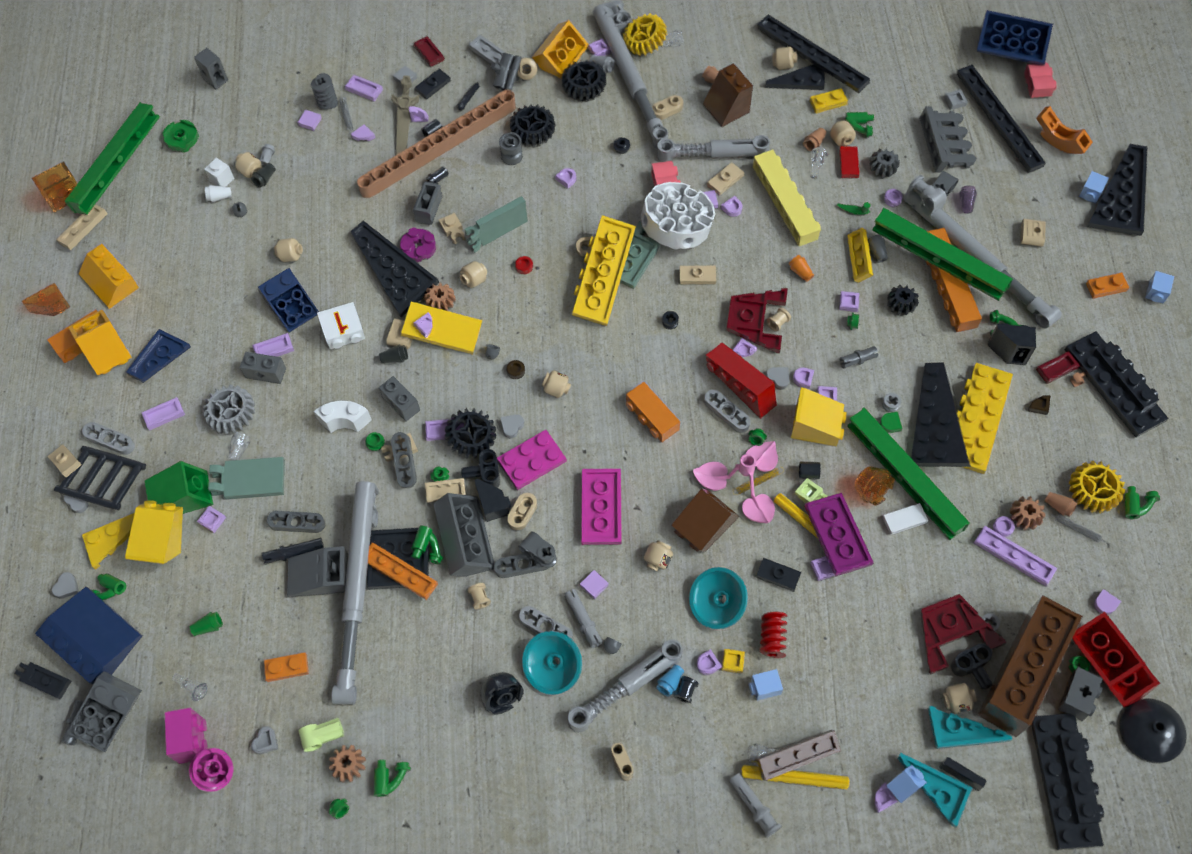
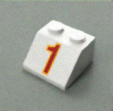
M353 302L317 313L330 349L341 348L344 345L358 343L365 339Z

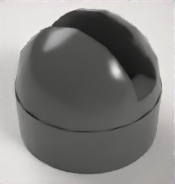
M237 202L233 204L232 211L236 217H244L247 214V208L244 203Z
M486 344L485 356L491 359L497 358L500 347Z
M609 637L604 642L605 651L609 654L617 653L622 643Z

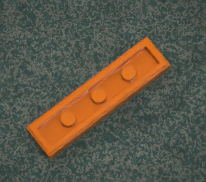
M373 542L369 546L368 564L413 593L427 600L437 587V581Z

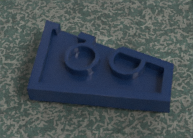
M158 329L126 373L144 383L191 348L189 343Z

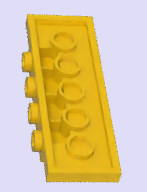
M603 215L601 216L595 237L591 236L589 241L590 253L586 252L583 263H586L585 269L582 268L578 279H581V284L576 285L574 295L577 297L572 311L573 316L607 326L636 226Z
M975 363L971 378H967L964 386L967 392L966 395H962L959 403L962 409L957 411L971 467L963 468L982 474L986 472L1012 380V373Z

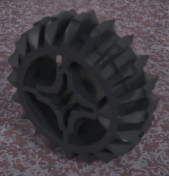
M580 60L578 63L574 61L573 65L568 64V67L564 69L562 86L565 93H568L569 97L573 96L574 100L579 98L580 101L583 99L588 101L589 98L595 99L596 96H600L601 92H604L606 74L599 63L595 64L594 61L588 62V60L585 62Z
M530 104L529 107L524 105L523 109L518 108L517 112H513L509 126L512 133L520 136L521 144L525 143L526 146L529 144L535 146L537 143L541 145L542 141L547 143L548 138H552L556 124L554 116L549 109L546 110L545 106L539 107L538 104L536 106Z
M466 407L464 413L459 410L457 415H451V420H447V426L444 431L446 433L445 440H448V446H452V452L458 450V455L461 456L464 453L466 459L469 457V454H472L475 459L477 453L480 455L483 450L494 446V440L497 436L495 433L496 426H493V420H488V414L483 416L482 410L476 413L475 408L472 409V412H469ZM465 423L464 427L456 430L460 424ZM486 436L481 442L475 443L476 439Z

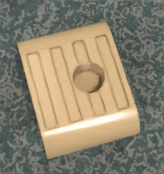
M1023 219L1020 243L1043 247L1045 243L1046 222Z
M394 319L387 337V345L396 346L400 344L401 346L405 345L406 349L410 348L413 339L401 336L404 320Z
M615 743L611 749L612 758L621 778L624 781H629L633 778V766L624 746L621 743Z

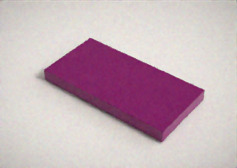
M842 492L805 503V510L835 577L873 565L872 557Z

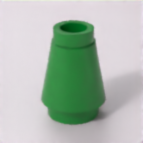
M209 612L190 625V631L193 636L218 631L223 626V622L218 612Z

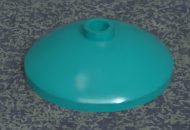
M714 567L705 570L695 579L690 590L689 602L693 615L702 625L712 629H725L733 626L743 616L748 603V593L744 581L737 573L727 568ZM723 596L726 597V601L724 603L722 602Z
M557 631L542 632L533 637L525 647L522 658L523 671L529 683L538 691L550 695L561 694L571 689L577 683L582 672V656L578 646L569 636ZM556 657L560 660L559 664L555 662Z

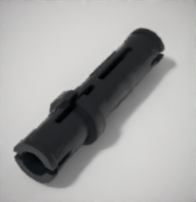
M322 537L286 547L282 545L278 549L262 552L264 564L280 560L284 562L288 558L324 548Z

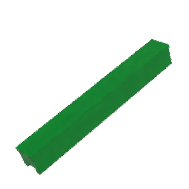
M142 102L138 103L64 202L73 213L88 215L160 118L152 110L154 108L153 105Z
M884 207L875 219V226L872 228V231L997 301L1001 299L1013 281V278Z
M865 407L850 418L851 423L847 427L917 504H921L924 512L949 540L967 529L970 522Z

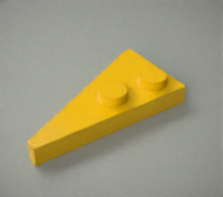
M135 513L82 534L91 565L94 569H98L100 567L99 563L108 554L111 556L116 551V548L129 538Z

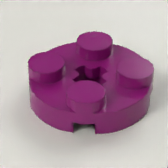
M413 227L402 237L400 248L413 260L421 262L422 259H429L434 255L436 251L435 237L428 230ZM421 243L422 246L415 248V244Z

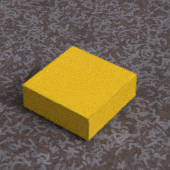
M724 649L722 671L742 674L745 651Z

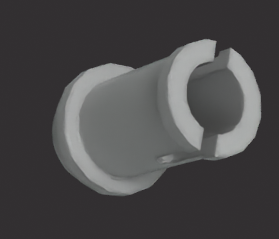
M265 144L261 148L262 154L259 160L263 167L270 163L272 155L275 154L274 146L270 144Z

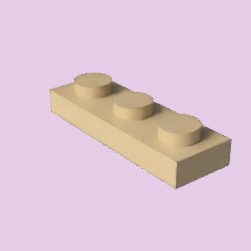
M95 204L88 215L82 214L56 240L60 245L72 250L108 213L105 209Z

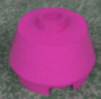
M204 749L192 759L189 775L193 784L199 789L207 792L218 791L230 782L233 776V763L228 754L221 749Z

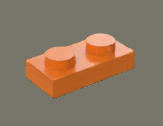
M1123 273L1089 279L1086 282L1092 299L1127 292L1130 288Z
M305 652L264 660L267 682L309 674L308 659Z

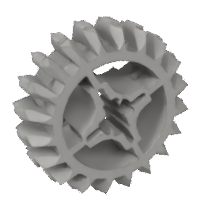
M230 384L228 388L222 386V390L215 388V394L209 393L210 399H205L206 405H203V416L211 429L217 430L220 434L224 431L228 435L230 430L236 434V429L243 430L244 424L249 426L248 420H253L252 414L255 413V403L252 400L251 394L246 389H241L238 385L234 388ZM239 400L243 402L242 409L238 407ZM217 410L220 411V413H219V414H220L219 419L216 418V411H217Z

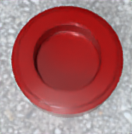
M528 256L519 257L515 262L516 271L523 275L529 274L533 270L532 259Z

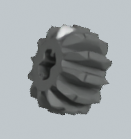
M879 148L877 152L872 154L869 166H871V172H875V176L881 175L883 178L886 175L890 178L892 174L897 172L900 165L898 154H894V150L888 151L886 148L883 151Z

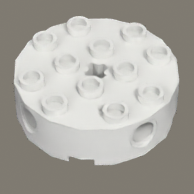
M667 182L656 185L646 196L641 213V222L647 235L659 244L675 250L688 249L700 245L707 239L715 211L713 203L702 191L699 190L697 192L685 183Z

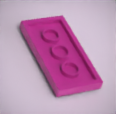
M582 469V545H622L621 469Z

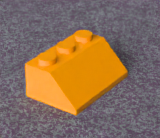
M567 20L554 28L532 56V59L543 71L562 79L564 69L568 67V64L573 65L574 61L577 62L589 44L573 24Z
M100 244L86 254L79 275L109 309L139 289L133 277L103 244Z

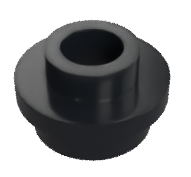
M623 137L617 138L613 143L614 149L619 154L627 153L631 146L630 141Z

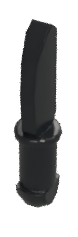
M478 83L472 85L460 103L457 104L458 110H464L467 103L471 101V98L480 87Z

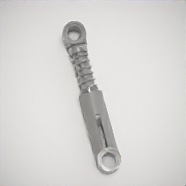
M757 135L754 139L710 140V143H695V145L692 143L690 145L688 143L683 145L682 143L680 145V143L675 144L671 139L665 138L658 142L657 158L661 162L672 161L675 157H681V155H684V157L689 155L690 157V155L695 156L697 154L698 156L700 154H703V156L707 154L711 158L754 157L769 151L770 140L765 135Z
M674 639L666 641L660 649L617 679L618 682L613 684V688H608V691H604L603 695L599 694V698H594V701H590V704L587 703L585 706L573 708L568 714L570 728L577 733L586 731L589 724L598 716V713H602V710H607V707L609 705L611 707L613 702L616 703V700H621L620 697L632 695L667 668L678 664L681 661L683 652L681 643ZM669 649H675L677 651V654L675 656H670L667 654L666 651ZM579 715L585 718L581 724H576L573 721Z

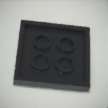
M418 528L371 530L370 545L373 542L429 576V542L425 553H421L419 559L412 557L414 550L411 548ZM368 564L367 587L369 590L405 588Z

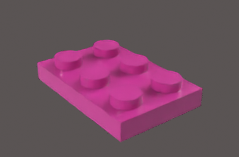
M547 430L540 432L497 457L499 464L517 491L567 462L566 457Z

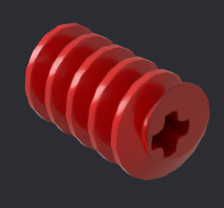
M768 612L761 616L763 621L760 633L762 637L760 640L762 645L760 647L761 654L772 658L786 657L785 653L780 652V650L786 649V646L781 644V642L787 641L786 637L781 636V634L787 633L786 629L781 628V626L787 625V622L782 620V618L788 616L786 613Z

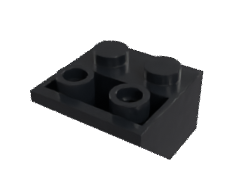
M1007 323L997 324L988 341V347L1006 364L1026 365L1036 349V327H1029L1027 325L1016 326Z

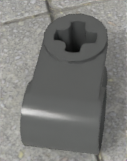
M942 171L932 186L943 189L946 196H948L956 187L959 179Z
M533 531L518 546L523 554L532 558L542 567L550 568L557 562L555 548Z

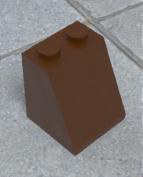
M733 63L719 70L703 102V106L719 125L724 127L750 113L753 85Z
M701 488L671 526L675 528L674 533L682 539L685 537L690 541L689 546L695 551L706 552L740 516L712 492Z

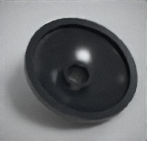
M1140 699L1130 704L1122 713L1120 719L1121 737L1127 748L1138 758L1146 762L1161 764L1175 759L1183 751L1187 740L1186 727L1180 715L1168 704L1156 699ZM1156 724L1161 726V731L1156 728Z

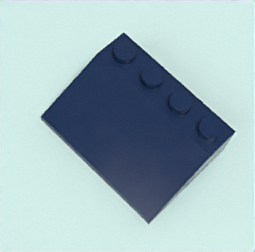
M986 10L976 52L1044 66L1053 23Z
M88 587L83 588L53 612L35 633L90 684H94L97 677L104 671L112 675L143 636Z

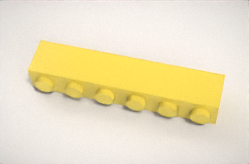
M774 150L754 156L753 168L798 246L818 240L821 231L820 224L813 218L811 209L807 208L804 197L797 191V186L794 181H791L788 170L781 164L780 157L775 154Z

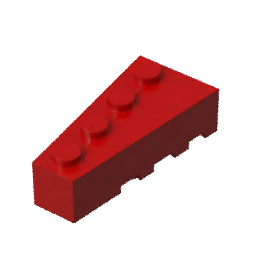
M723 342L706 354L707 368L718 376L760 419L777 406L774 382Z

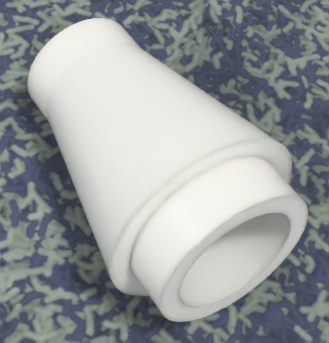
M214 185L205 187L207 201L215 202L232 198L230 187Z

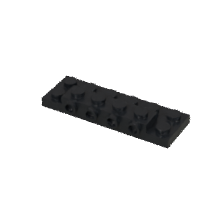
M1097 331L1066 346L1064 350L1071 353L1080 365V370L1085 372L1088 380L1136 438L1169 419L1157 404L1159 401L1158 392L1154 388L1150 389L1146 384L1145 376L1138 374L1134 370V364L1130 359L1124 358L1120 346L1114 345L1111 341L1106 343Z
M1072 714L1035 716L1031 727L1057 850L1103 847L1104 843L1099 823L1102 822L1101 818L1104 817V809L1101 804H1098L1096 795H1099V787L1097 782L1092 780L1091 773L1094 772V765L1092 760L1087 758L1086 751H1089L1087 738H1083L1082 733H1079L1076 718Z

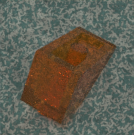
M55 283L22 300L28 311L35 314L56 316L71 307Z

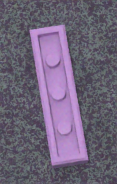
M987 526L983 527L974 542L975 545L1044 586L1049 584L1057 570L1056 567Z

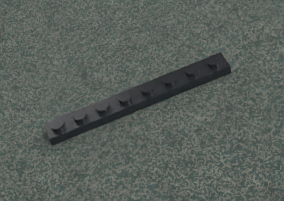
M766 15L757 24V29L785 47H791L793 52H797L799 56L857 93H860L870 83L869 77L771 15Z
M973 64L958 69L956 75L1027 171L1030 173L1043 168L1046 162Z

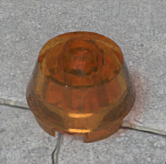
M869 466L858 475L855 481V489L865 503L877 506L886 500L883 496L889 488L893 489L895 479L888 470Z

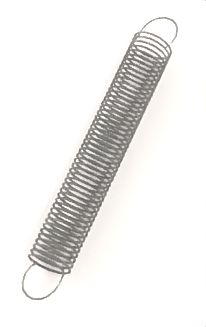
M344 97L345 101H340L343 116H345L344 120H347L345 122L346 128H350L352 132L353 125L351 117H349L350 113H348L349 109L346 98Z
M1059 515L1055 516L1058 518L1055 521L1062 522L1064 525L1068 524L1067 527L1075 531L1077 530L1079 533L1088 534L1085 536L1092 540L1094 539V541L1097 540L1098 542L1102 538L1099 536L1100 534L1084 528L1080 524L1077 525L1078 523Z

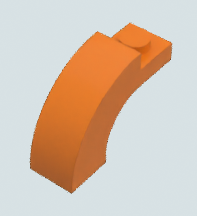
M1051 106L1045 107L1036 118L1043 128L1040 132L1041 136L1053 147L1063 152L1083 154L1093 143L1085 129L1074 130L1065 126L1058 119Z

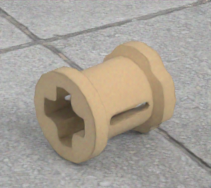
M780 307L773 317L767 319V324L772 330L777 332L785 322L791 320V315L786 309Z
M484 583L474 584L468 588V592L472 595L474 601V609L485 608L491 604L490 599L487 598Z

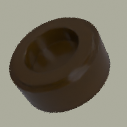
M519 360L510 361L506 367L507 375L512 379L522 378L525 374L524 363Z

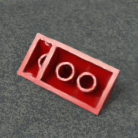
M1105 611L1075 631L1072 640L1123 707L1144 698L1160 685V682L1146 666L1144 660Z

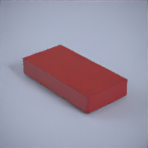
M840 146L841 178H859L858 146Z

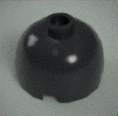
M506 672L490 675L480 689L481 701L485 709L495 715L511 710L513 708L511 704L516 700L520 702L524 694L520 682L512 674Z

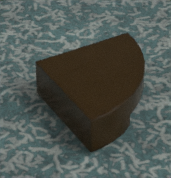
M1043 395L1035 399L1030 404L1028 411L1047 415L1049 413L1051 396Z

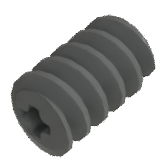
M326 73L317 75L311 81L317 106L324 110L335 108L338 106V100L331 77Z

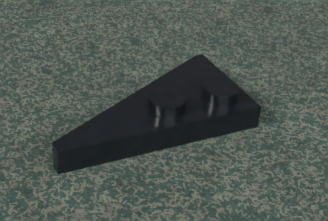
M812 64L766 80L765 88L824 90L825 72Z

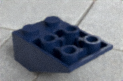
M290 268L258 286L259 293L289 333L318 315V309Z

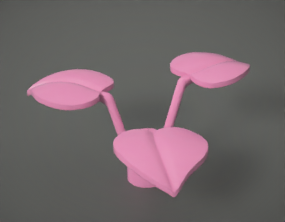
M775 441L765 442L761 446L750 448L741 457L740 464H736L729 475H727V468L719 462H708L699 468L693 469L696 480L706 489L713 491L724 489L727 484L726 479H730L737 470L743 476H749L752 498L746 499L743 502V514L754 522L767 524L772 521L775 513L774 503L766 494H760L755 497L753 473L755 467L763 472L770 471L776 467L778 455Z

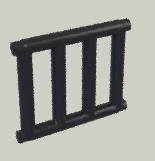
M82 446L81 454L77 460L83 465L88 456L92 455L98 457L97 461L78 490L68 487L82 465L68 477H65L60 486L56 485L54 491L119 511L121 509V501L140 471L145 470L146 464L92 447ZM106 460L115 462V465L95 496L85 493ZM123 465L132 467L133 469L112 501L104 499V495Z

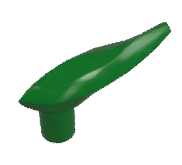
M865 202L863 206L837 203V206L852 214L866 215L870 213L869 208L871 205L869 202Z

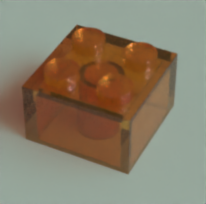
M64 161L32 177L38 190L54 213L68 206L64 201L78 184Z

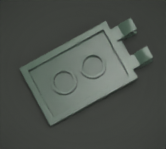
M521 196L477 220L476 225L465 228L466 235L473 233L467 239V244L475 243L472 246L474 253L480 250L481 244L485 246L528 222L524 198Z
M641 221L638 222L635 228L620 283L632 289L636 287L660 248V244L653 238L643 236L646 231L642 227Z
M284 457L225 461V466L210 465L209 472L212 474V477H221V483H209L208 490L212 491V496L224 494L226 500L284 495Z

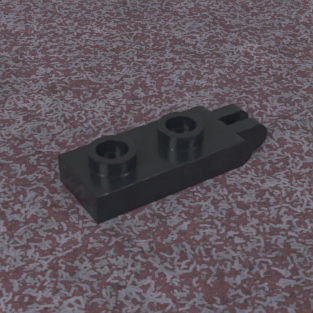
M29 662L28 665L24 663L19 664V667L25 669L23 673L18 670L14 672L15 675L20 677L18 681L61 700L72 682L32 662Z

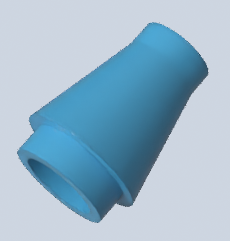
M674 664L657 681V690L668 697L671 694H675L684 673L683 668Z

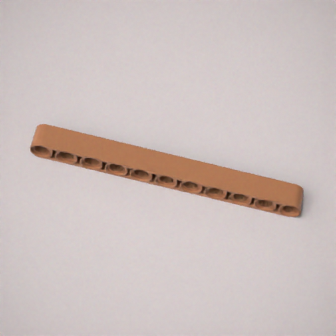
M510 90L502 91L365 173L357 180L361 196L364 198L375 196L512 113L516 109L515 94Z

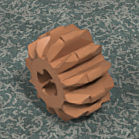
M440 282L438 286L432 284V289L427 288V294L424 296L426 306L448 311V308H453L456 298L454 290L449 288L448 284L442 286Z
M1022 496L1018 501L1013 502L1009 513L1012 514L1011 520L1017 521L1016 527L1022 525L1023 530H1027L1028 527L1033 530L1043 523L1046 513L1043 512L1044 506L1038 505L1039 499L1034 502L1031 496L1027 499Z
M342 745V752L336 749L334 753L337 756L330 757L329 760L334 764L329 766V770L334 771L332 776L334 778L339 777L341 782H344L346 778L349 782H353V775L360 778L361 774L358 771L365 770L366 767L361 763H364L366 758L361 756L362 751L360 749L355 751L354 745H351L349 749ZM348 760H350L352 763L350 766L347 765L346 768L343 764L345 761L348 763Z

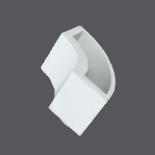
M350 401L330 402L314 411L318 421L330 433L342 428H349L359 432L372 421L365 407Z

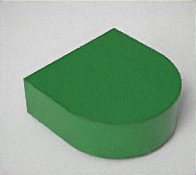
M898 412L886 413L882 416L880 425L888 433L902 431L903 428Z

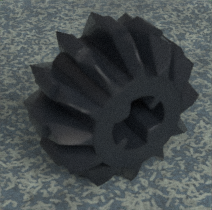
M899 284L897 288L893 287L888 294L887 307H891V312L897 311L898 316L901 313L905 316L909 312L913 313L919 304L918 293H914V288L909 289L908 284L905 287Z

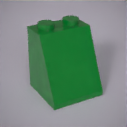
M179 461L144 480L148 501H156V504L160 505L174 503L176 507H183V514L214 505L212 493L208 490L209 478L207 470L183 461Z

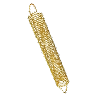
M775 468L776 470L773 469L771 470V472L769 471V473H765L769 476H766L764 474L763 476L760 475L759 477H761L762 479L758 477L757 479L754 478V484L759 485L762 483L760 481H763L764 483L768 480L767 478H774L773 475L777 476L778 474H775L773 472L778 473V469ZM750 481L747 482L749 484H742L741 486L743 487L738 486L735 488L739 489L737 490L740 491L739 494L743 493L741 490H749L747 487H750Z

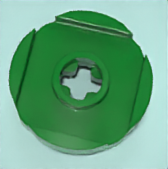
M180 120L178 123L172 122L168 124L163 131V137L170 149L185 153L196 144L199 133L192 122Z

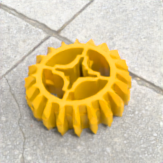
M644 13L642 17L638 15L637 19H632V23H628V27L624 28L623 40L628 50L634 55L638 54L641 56L644 54L646 56L647 53L650 52L652 54L654 50H658L659 46H663V42L666 41L667 27L661 17L651 13L647 16Z
M1094 460L1089 464L1085 462L1078 466L1075 472L1071 474L1069 492H1073L1072 499H1078L1077 505L1081 503L1084 505V510L1089 507L1091 513L1096 510L1099 513H1103L1104 510L1108 512L1112 508H1116L1123 499V494L1125 493L1123 486L1125 482L1120 481L1122 475L1115 474L1117 469H1109L1110 464L1103 466L1102 461L1098 462V464Z

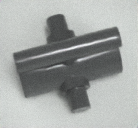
M503 53L499 64L492 63L491 69L495 70L496 73L493 83L494 87L504 91L513 89L514 82L519 80L517 72L522 59L521 56Z

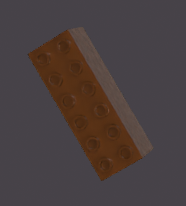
M1042 595L1028 611L977 716L1016 738L1029 728L1083 616Z

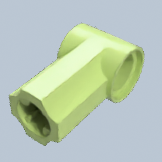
M339 718L319 725H307L298 730L304 752L317 750L324 743L344 737L343 727Z

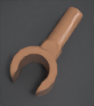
M1077 372L1070 379L1074 387L1085 382L1083 379L1086 376L1085 372Z

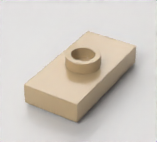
M731 162L708 181L707 186L715 190L720 196L744 176V172Z
M680 266L679 268L680 284H716V266Z
M64 444L47 456L65 477H68L82 465Z
M464 478L425 483L427 503L436 502L447 493L466 495Z

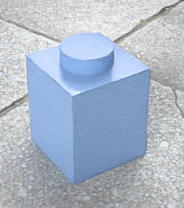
M1092 171L1079 197L1096 204L1109 178Z
M1155 271L1149 280L1145 298L1164 304L1171 293L1174 276Z
M777 669L753 675L749 683L750 692L756 696L757 701L781 695L783 691Z
M911 765L886 786L902 803L927 782L924 780L923 774Z

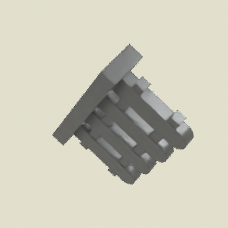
M925 106L919 119L935 172H942L945 166L949 168L954 166L970 168L971 165H974L976 157L973 154H967L972 147V143L968 140H963L968 130L958 125L963 121V115L954 111L938 113V111H933L932 106ZM942 124H952V127H943ZM946 138H956L957 140H947ZM951 152H961V154H951Z

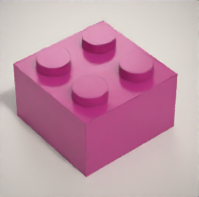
M192 708L165 712L166 755L179 764L191 762L197 753L208 749L207 741L204 739V732L207 730L206 720Z

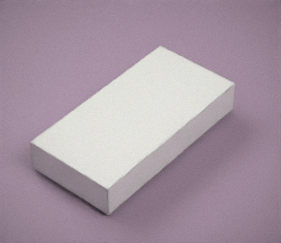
M920 503L885 514L882 517L890 535L928 522Z

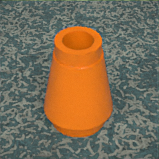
M797 255L789 262L790 269L805 280V282L814 277L804 257Z

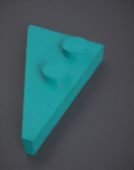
M934 706L928 707L936 749L1012 741V735H1008L1001 730L982 726L983 724L967 718H960L953 713L949 714L940 711Z
M900 753L897 758L905 769L913 765L914 768L923 774L924 780L927 783L921 789L948 822L956 828L972 787Z

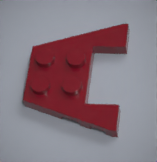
M781 288L780 291L774 292L768 290L760 294L747 293L731 296L726 331L780 354L782 335L763 333L766 304L785 306L788 288Z
M960 594L921 609L930 675L949 667L940 649L941 646L976 632L979 633L983 643L988 645L991 650L1007 643L1002 636L1000 637L993 630L994 628L989 623H986L978 615L979 613Z

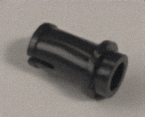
M442 166L433 174L429 173L426 180L427 182L438 184L439 181L449 175V172Z

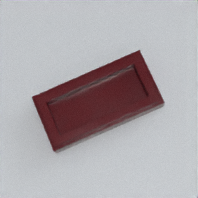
M428 36L413 43L415 49L430 67L445 60L444 55Z
M1068 351L1038 366L1036 371L1046 384H1049L1077 370L1080 365Z

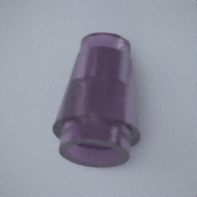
M963 186L959 192L962 212L969 214L973 212L977 191L974 186Z

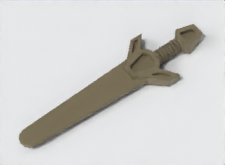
M404 75L401 80V86L403 87L402 96L399 98L393 94L391 96L392 102L397 106L396 155L407 149L411 118L409 106L413 107L419 102V95L413 98L409 97V88L412 87L410 76Z

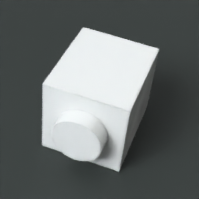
M215 158L204 169L210 182L216 186L226 187L234 179L229 166L218 158Z

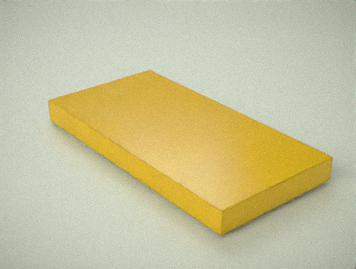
M411 302L401 336L473 354L482 320ZM429 312L433 325L430 335L425 338L414 326V322Z

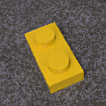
M842 88L811 96L810 103L815 113H820L846 106L848 99Z

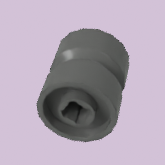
M512 132L503 134L499 139L501 160L506 165H516L523 158L521 138Z

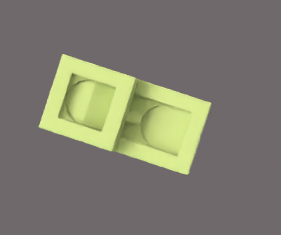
M808 478L795 491V494L804 503L828 497L823 493V489Z

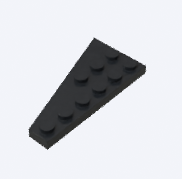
M1129 144L1087 227L1142 236L1145 219L1148 146Z
M364 220L351 230L352 237L400 318L408 312L411 302L418 303L427 294V288L432 289V284L435 286L439 284L438 278Z
M944 362L925 363L911 459L919 467H971Z

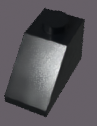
M479 479L474 480L487 522L508 516V508L511 507L508 496L504 497L503 490Z

